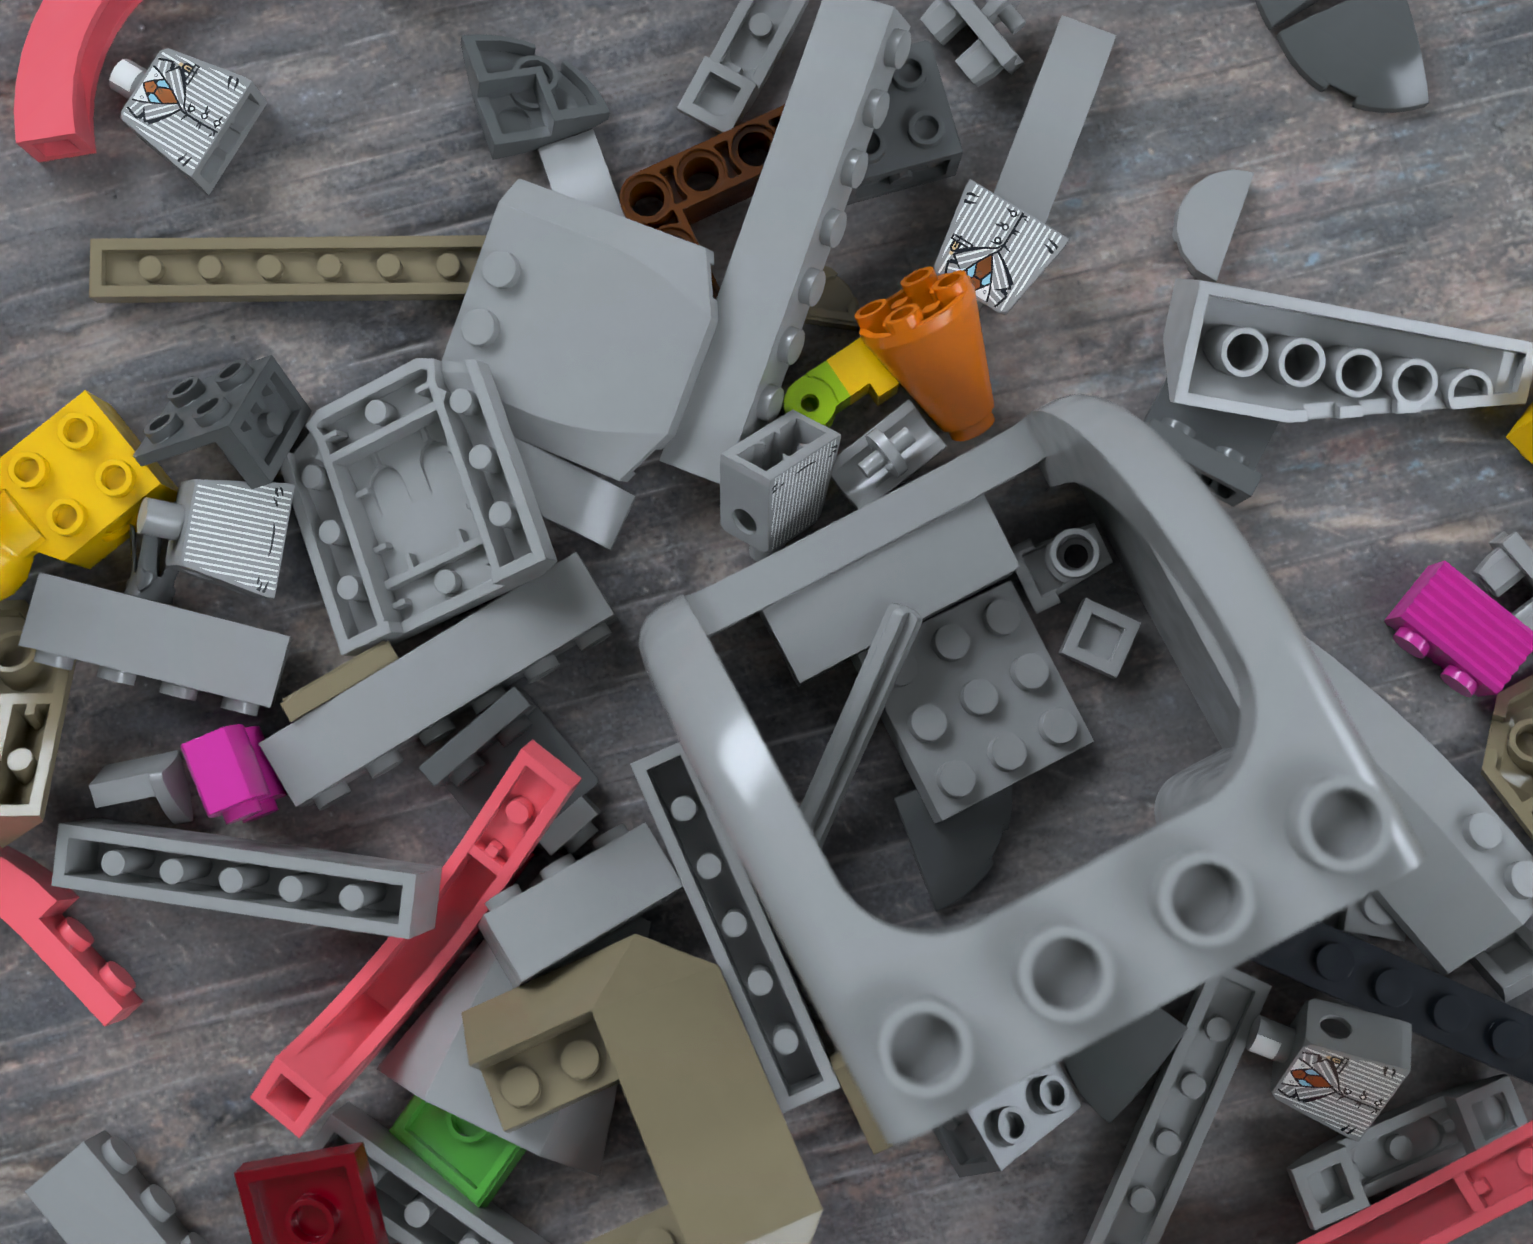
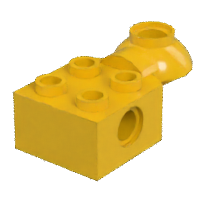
M86 390L0 457V601L15 594L28 579L36 554L42 553L80 567L91 569L130 538V524L134 526L135 532H137L138 513L145 497L172 503L176 501L178 487L158 462L140 466L133 457L141 444L140 440L109 403Z

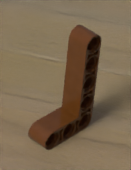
M785 104L634 173L626 179L620 190L619 199L625 218L699 245L690 227L691 224L753 196L764 164L749 166L740 157L743 152L751 148H761L769 152ZM699 172L710 173L718 180L715 186L706 191H695L686 183L692 175ZM644 197H656L664 203L661 210L652 216H640L633 211L636 202ZM711 271L713 298L717 299L720 287Z

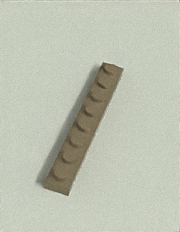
M486 235L90 239L89 297L97 303L464 300Z

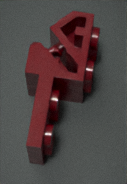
M364 1142L244 1162L234 1172L252 1244H389Z

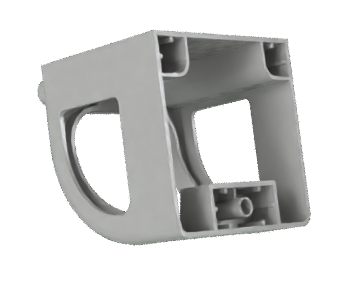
M1074 394L1054 399L1033 410L1020 422L1003 433L853 513L711 586L690 595L684 596V594H681L660 605L646 617L640 628L638 645L643 663L670 723L884 1139L890 1145L908 1141L930 1131L1413 870L1426 858L1423 849L1301 628L1272 579L1235 523L1192 468L1158 433L1134 414L1105 398ZM1039 466L1049 487L1069 482L1078 483L1222 749L1176 773L1163 784L1155 800L1154 816L1156 826L991 914L979 915L961 924L940 929L920 930L893 925L880 920L858 906L840 887L708 638L759 613L797 687L799 688L847 663L857 654L869 649L887 607L892 603L902 604L914 609L922 617L923 623L1008 578L1018 570L1020 565L984 494Z

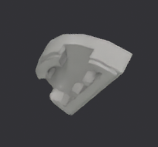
M1230 169L1209 174L1191 187L1177 209L1172 232L1173 241L1177 243L1181 257L1189 266L1187 270L1199 280L1217 281L1254 172Z

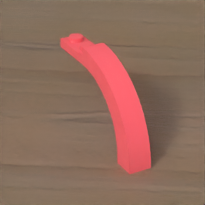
M142 0L42 1L32 21L21 53L14 100L16 143L36 161L45 162L97 153L93 119L99 75L106 54L116 34Z
M531 740L520 750L467 833L442 868L435 929L410 939L389 936L366 965L326 1009L275 1057L250 1098L298 1138H301L386 1046L478 933V924L482 916L489 912L485 903L498 893L513 886L534 856L533 850L582 778L536 741Z
M9 846L3 849L0 847V918L22 937L104 1026L126 1019L144 1001L133 991L136 984L131 975L119 964L113 961L106 962L91 946L94 943V938L89 930L78 920L72 917L65 918L62 915L79 896L71 889L51 886L53 873L34 859Z
M1533 1120L1296 1244H1447L1533 1200Z

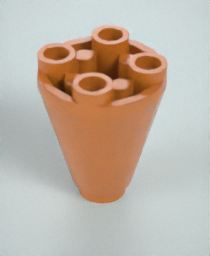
M933 267L918 269L902 279L900 282L902 290L887 299L869 302L857 310L855 319L860 327L859 334L869 350L942 431L948 432L953 441L970 440L987 431L995 422V417L992 413L994 399L975 286L970 276L964 270L937 276Z

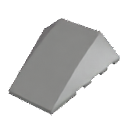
M540 873L526 890L543 881ZM639 917L543 975L634 934L648 938L651 922ZM484 939L376 1070L422 1100L538 1156L599 1177L618 1084L511 1133L503 1131L481 1070L469 1066L461 1012L514 989Z

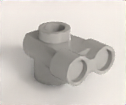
M1094 523L1080 528L1067 529L1056 537L1034 545L1031 539L1028 538L1011 546L1020 565L1016 573L1036 614L1061 603L1058 597L1059 594L1113 563ZM1080 546L1087 551L1088 560L1082 567L1072 568L1066 564L1065 553L1069 548Z

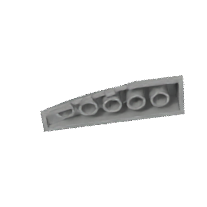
M1175 278L1163 334L1170 402L1286 423L1306 422L1311 419L1355 418L1372 414L1421 412V410L1464 409L1525 404L1533 377V342L1204 280Z
M1306 637L1426 855L1425 860L1413 870L1371 893L1440 975L1449 974L1524 925L1532 916L1533 856L1476 789L1421 733L1382 697L1334 657Z

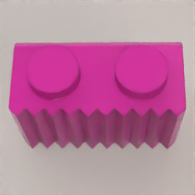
M1445 560L1427 566L1384 620L1386 625L1395 630L1396 633L1393 635V639L1402 649L1420 659H1423L1425 656L1431 658L1433 663L1441 666L1443 670L1440 675L1441 679L1453 690L1466 697H1472L1473 694L1478 697L1497 695L1503 690L1504 685L1511 680V676L1518 671L1519 666L1526 661V657L1533 652V631Z

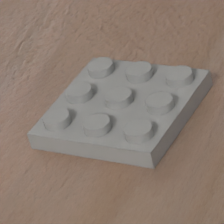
M1011 580L921 624L880 716L934 824L955 815L1094 742ZM869 649L851 658L858 674Z

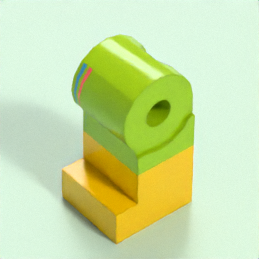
M860 337L796 380L787 389L784 397V414L793 409L830 428L836 414L868 393L877 406L897 394L899 382L869 350Z

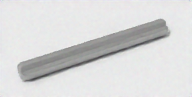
M892 603L887 607L799 808L820 850L922 624V617L917 611L908 606Z

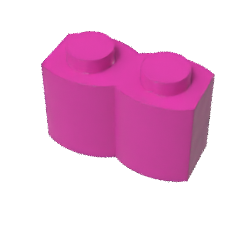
M243 724L224 726L180 746L208 818L223 816L226 825L241 820L243 823H248L279 810L275 800L286 796L287 793L258 744L265 740L260 726L244 727Z

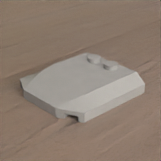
M518 178L498 202L442 361L465 362L464 359H474L489 365L515 438L618 481L628 482L637 474L633 471L656 449L662 450L676 436L719 322L718 301L713 298L711 265L715 266L714 252Z
M432 358L413 359L318 409L305 425L309 430V434L294 453H288L280 467L285 483L295 485L292 499L293 509L342 656H358L382 641H389L391 646L396 645L543 576L558 561L487 363L474 359H464L465 362L439 361Z

